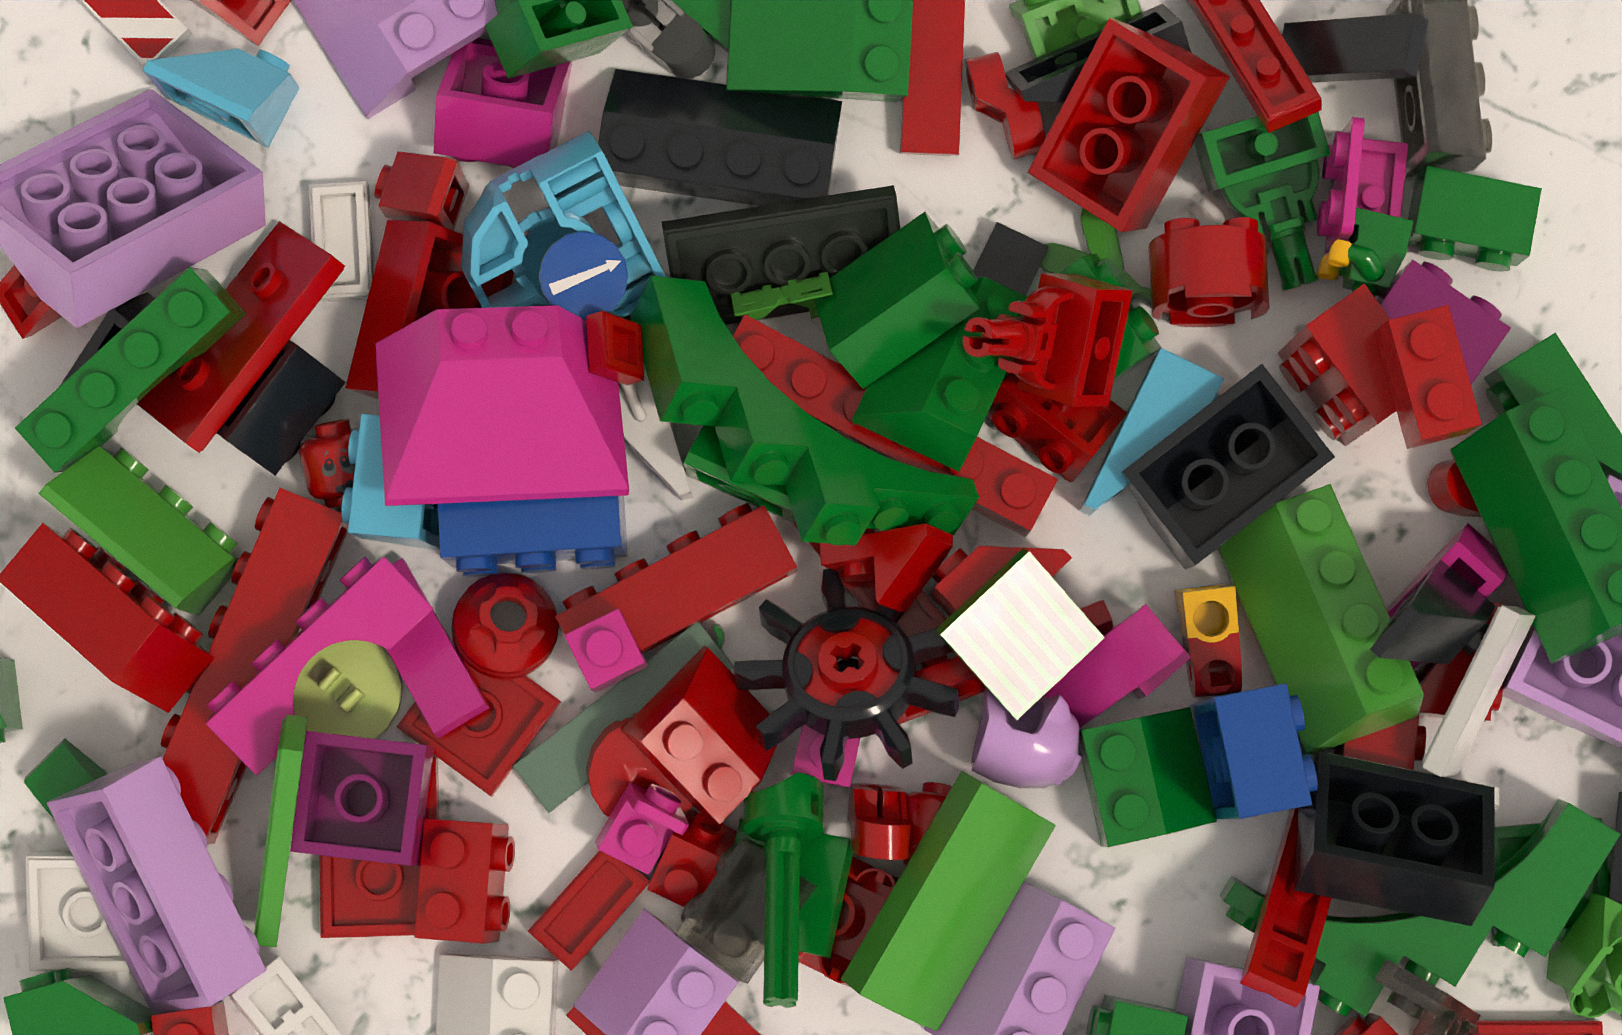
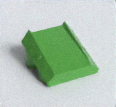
M1591 892L1588 905L1556 950L1549 951L1546 978L1564 988L1570 1008L1576 1015L1594 1018L1612 1010L1619 1013L1622 1019V904Z

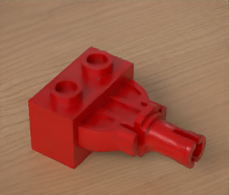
M1041 273L1038 289L1025 301H1014L1009 305V311L1022 314L1023 316L1014 317L1000 314L997 319L979 317L970 319L964 330L982 332V335L963 336L964 349L973 357H1013L999 358L998 365L1001 370H1005L1007 373H1014L1019 378L1017 389L1072 407L1109 406L1133 290L1078 274Z

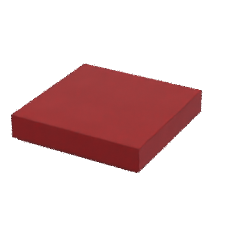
M463 660L489 709L442 737L437 738L415 701L396 727L418 744L434 747L433 755L493 797L512 771L513 766L518 763L562 701L526 675L513 679L491 678L477 672Z

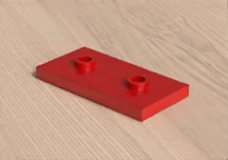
M279 221L225 289L246 312V315L203 354L186 362L163 379L137 405L196 452L200 453L203 451L343 272L345 265L333 255Z

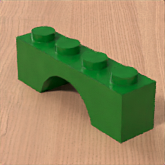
M189 267L21 421L15 429L54 473L65 471L96 447H102L118 432V427L124 417L150 390L180 366L203 354L244 317L246 312L208 270Z

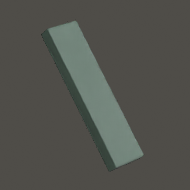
M700 622L690 626L646 661L648 667L624 678L513 766L548 813L552 812L588 783L586 766L591 746L602 731L617 720L621 722L625 718L634 717L633 714L638 713L703 646H707L730 671L734 668L733 663Z

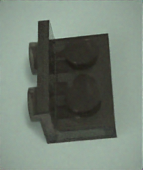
M743 838L738 844L730 846L722 854L715 868L717 875L704 893L697 894L688 902L681 914V921L683 923L675 935L684 942L696 946L738 981L748 984L764 961L766 859L764 845L748 838ZM800 874L799 911L817 887L802 874Z
M1385 960L1374 980L1392 991L1387 999L1388 1003L1419 1020L1412 1035H1478L1479 1028L1476 1026V1023L1481 1016L1480 1014L1434 985L1393 962Z

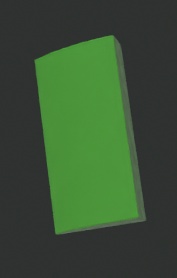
M961 771L841 980L861 996L911 1021L938 1031L1056 825Z

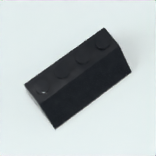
M615 69L602 114L598 145L602 149L619 185L624 187L757 206L827 196L830 191L842 101L810 96L726 91V84Z

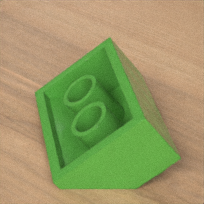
M101 446L96 447L48 482L38 493L176 609L199 616L232 578L234 568L239 559L232 553V550L238 543L211 521L205 529L198 525L187 515L193 506L167 484L160 492L143 479V476L149 469L122 447L115 455Z

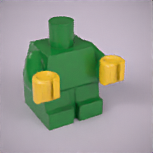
M1356 207L1354 230L1350 236V242L1338 239L1332 244L1329 253L1324 255L1320 261L1317 276L1325 280H1337L1341 276L1343 277L1342 288L1350 289L1353 292L1365 284L1374 297L1375 295L1381 297L1389 288L1406 256L1413 220Z

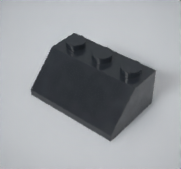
M1261 364L1121 473L1149 524L1184 569L1196 566L1334 459L1335 456L1264 365Z

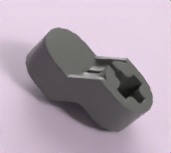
M622 0L633 25L625 34L639 44L660 65L682 79H692L702 75L709 69L715 56L713 41L697 21L684 13L672 0ZM660 26L664 28L663 31L659 29Z

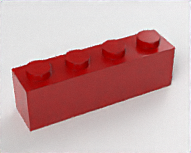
M745 503L719 517L718 521L721 528L701 538L697 530L668 544L666 548L670 555L649 566L646 559L642 558L620 569L614 574L618 583L597 593L594 586H589L562 601L566 610L555 617L563 633L567 634L619 608L642 654H645L680 635L697 622L703 623L798 572V568L766 507L763 505L752 510L749 503Z

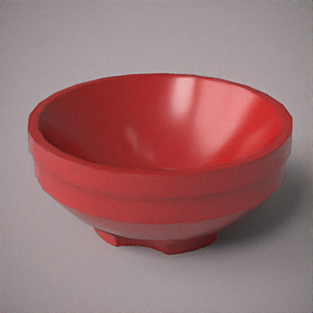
M513 573L488 575L470 585L459 598L453 611L451 624L453 642L459 655L477 672L498 679L520 678L534 672L551 655L558 637L559 623L555 617L557 610L544 588L532 579ZM502 601L514 602L523 609L526 621L522 627L515 631H503L492 622L490 616L491 609Z

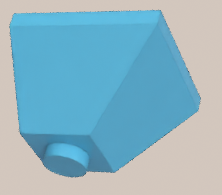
M231 49L148 60L142 70L166 99L269 148L300 88L292 75L288 73L290 65L281 58L259 49L256 56L240 49Z

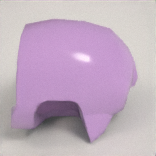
M985 688L984 709L975 740L971 771L992 782L1016 788H1046L1050 785H1060L1064 780L1071 777L1083 757L1080 751V728L1075 716L1069 710V705L1061 695L1058 694L1050 698L1043 695L1028 711L1016 720Z

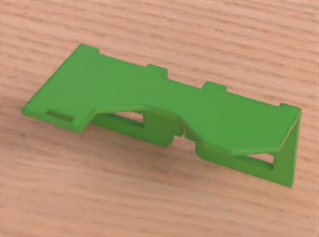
M823 272L813 278L799 281L796 279L788 280V285L780 288L771 289L770 284L762 286V289L742 294L739 292L731 293L735 317H743L745 314L755 320L766 317L777 306L792 303L809 308L811 319L819 317V315H815L818 314L814 299L833 295L828 272Z

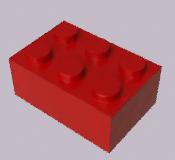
M1365 284L1305 325L1277 353L1283 360V363L1279 365V369L1285 380L1297 393L1305 390L1318 408L1313 414L1321 429L1332 440L1339 437L1345 446L1396 412L1374 333L1390 318Z
M42 523L0 573V583L111 682L169 713L214 658L197 643L203 633L177 612L172 614L162 605L165 600L142 581L138 579L134 581L124 572L127 567L100 546L96 548L72 528H69L62 535Z

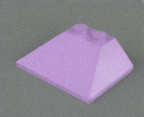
M293 0L367 119H370L417 90L411 78L487 32L485 25L498 15L495 0Z

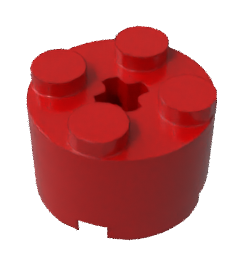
M1238 217L1224 221L1223 225L1200 226L1199 220L1194 218L1172 219L1164 223L1165 233L1154 238L1149 243L1151 312L1153 318L1158 321L1163 312L1170 314L1171 325L1181 327H1218L1235 324V313L1250 309L1252 320L1264 315L1269 310L1266 238L1262 233L1258 232V221L1256 219Z

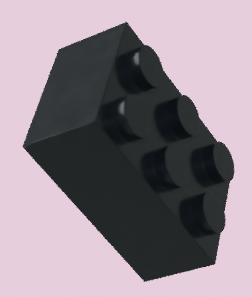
M1318 752L1313 762L1317 775L1318 789L1317 791L1310 792L1312 805L1298 808L1294 890L1472 926L1495 888V787Z

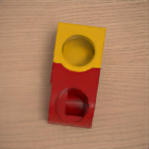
M1218 584L1176 589L1177 613L1180 615L1183 648L1192 657L1186 662L1189 687L1193 698L1241 692L1242 663L1235 586Z

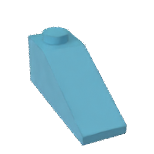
M1160 348L1142 380L1079 511L1090 516L1127 488L1128 484L1121 472L1220 396L1217 393L1225 378Z

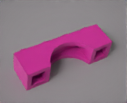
M366 556L359 560L339 580L346 589L328 605L322 597L319 598L295 621L302 630L286 646L278 639L274 640L251 662L258 671L241 688L232 680L206 705L213 712L205 721L206 725L256 776L277 757L282 719H286V714L295 715L293 708L295 685L302 669L315 654L332 644L349 640L367 641L391 650L434 609L384 556H380L373 564Z

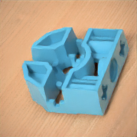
M589 130L489 181L481 197L464 220L461 268L482 308L550 306L542 294L539 280L542 258L550 246L566 234L582 231L597 234L583 216L600 207L603 208L615 234L621 242L616 246L625 258L628 272L625 294L616 308L608 313L622 318L631 314L651 275L666 277L602 149ZM534 178L548 207L530 213L518 223L502 193L512 188L511 185L519 180L525 182ZM527 230H528V233H527V235H526V237H525L524 231H527ZM512 269L516 274L515 278L518 282L487 297L481 285Z

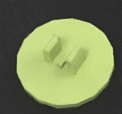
M359 640L332 644L315 654L299 674L293 696L295 716L308 717L306 731L376 739L389 728L399 711L403 688L399 671L385 648L377 644Z

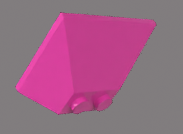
M558 305L436 309L376 343L385 506L629 495L619 384L616 381L589 373L586 320Z

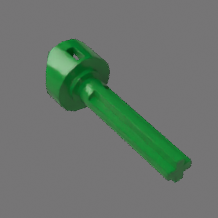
M798 772L771 787L756 792L752 791L744 799V833L753 839L765 842L766 884L763 1004L768 1007L780 1005L790 1008L796 1006V1001H798L801 843L818 838L824 832L823 783L816 777Z

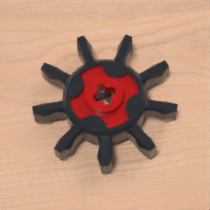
M823 569L822 600L827 611L813 616L805 623L800 622L785 609L766 599L758 607L761 625L769 634L787 644L783 659L734 662V673L738 690L785 689L788 701L756 725L758 742L765 751L785 740L795 730L805 724L825 735L819 750L824 780H837L844 764L847 739L862 738L873 734L879 737L887 754L904 769L913 764L912 751L908 734L897 723V720L903 715L908 706L912 705L935 713L956 717L959 709L958 689L925 680L915 675V665L953 652L936 633L935 630L938 627L907 637L899 625L896 624L906 611L898 612L878 604L874 611L861 607H846L844 584L837 571L832 569Z

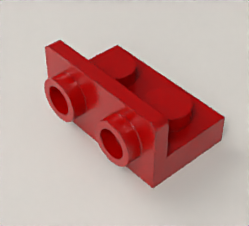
M1009 373L1001 383L986 417L993 422L1002 434L1012 437L1038 457L1043 466L1048 470L1059 474L1068 482H1073L1123 420L1127 412L1111 399L1109 406L1072 407L1017 389L1019 378L1014 373Z

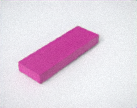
M403 558L393 563L392 565L430 604L408 563ZM434 609L391 650L387 649L429 727L437 738L442 737L489 709Z
M1147 604L1103 635L1105 638L1045 694L1048 698L1058 694L1061 695L1069 705L1070 712L1078 721L1079 728L1158 673L1185 651Z

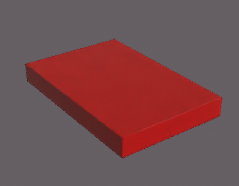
M433 757L426 819H439L437 757ZM421 853L419 866L319 855L321 938L414 935Z

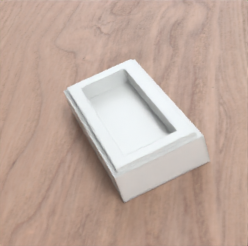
M367 181L309 185L312 242L345 265L343 272L319 302L367 299L374 274L369 184Z

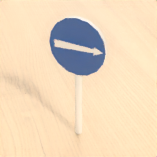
M582 231L566 234L550 246L542 258L539 280L542 294L550 306L558 305L587 320L586 316L599 311L610 312L616 308L625 294L628 272L625 258L614 243L600 234ZM621 383L635 419L640 422L644 421L646 413L634 384L625 385Z

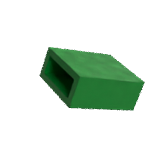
M926 212L917 216L832 276L829 280L833 295L814 299L829 351L863 389L980 309L971 287L978 282V279L963 257L967 251L962 241L948 224L939 228Z

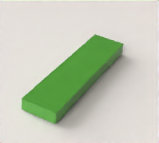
M286 714V719H282L254 931L260 946L277 947L308 719V717Z

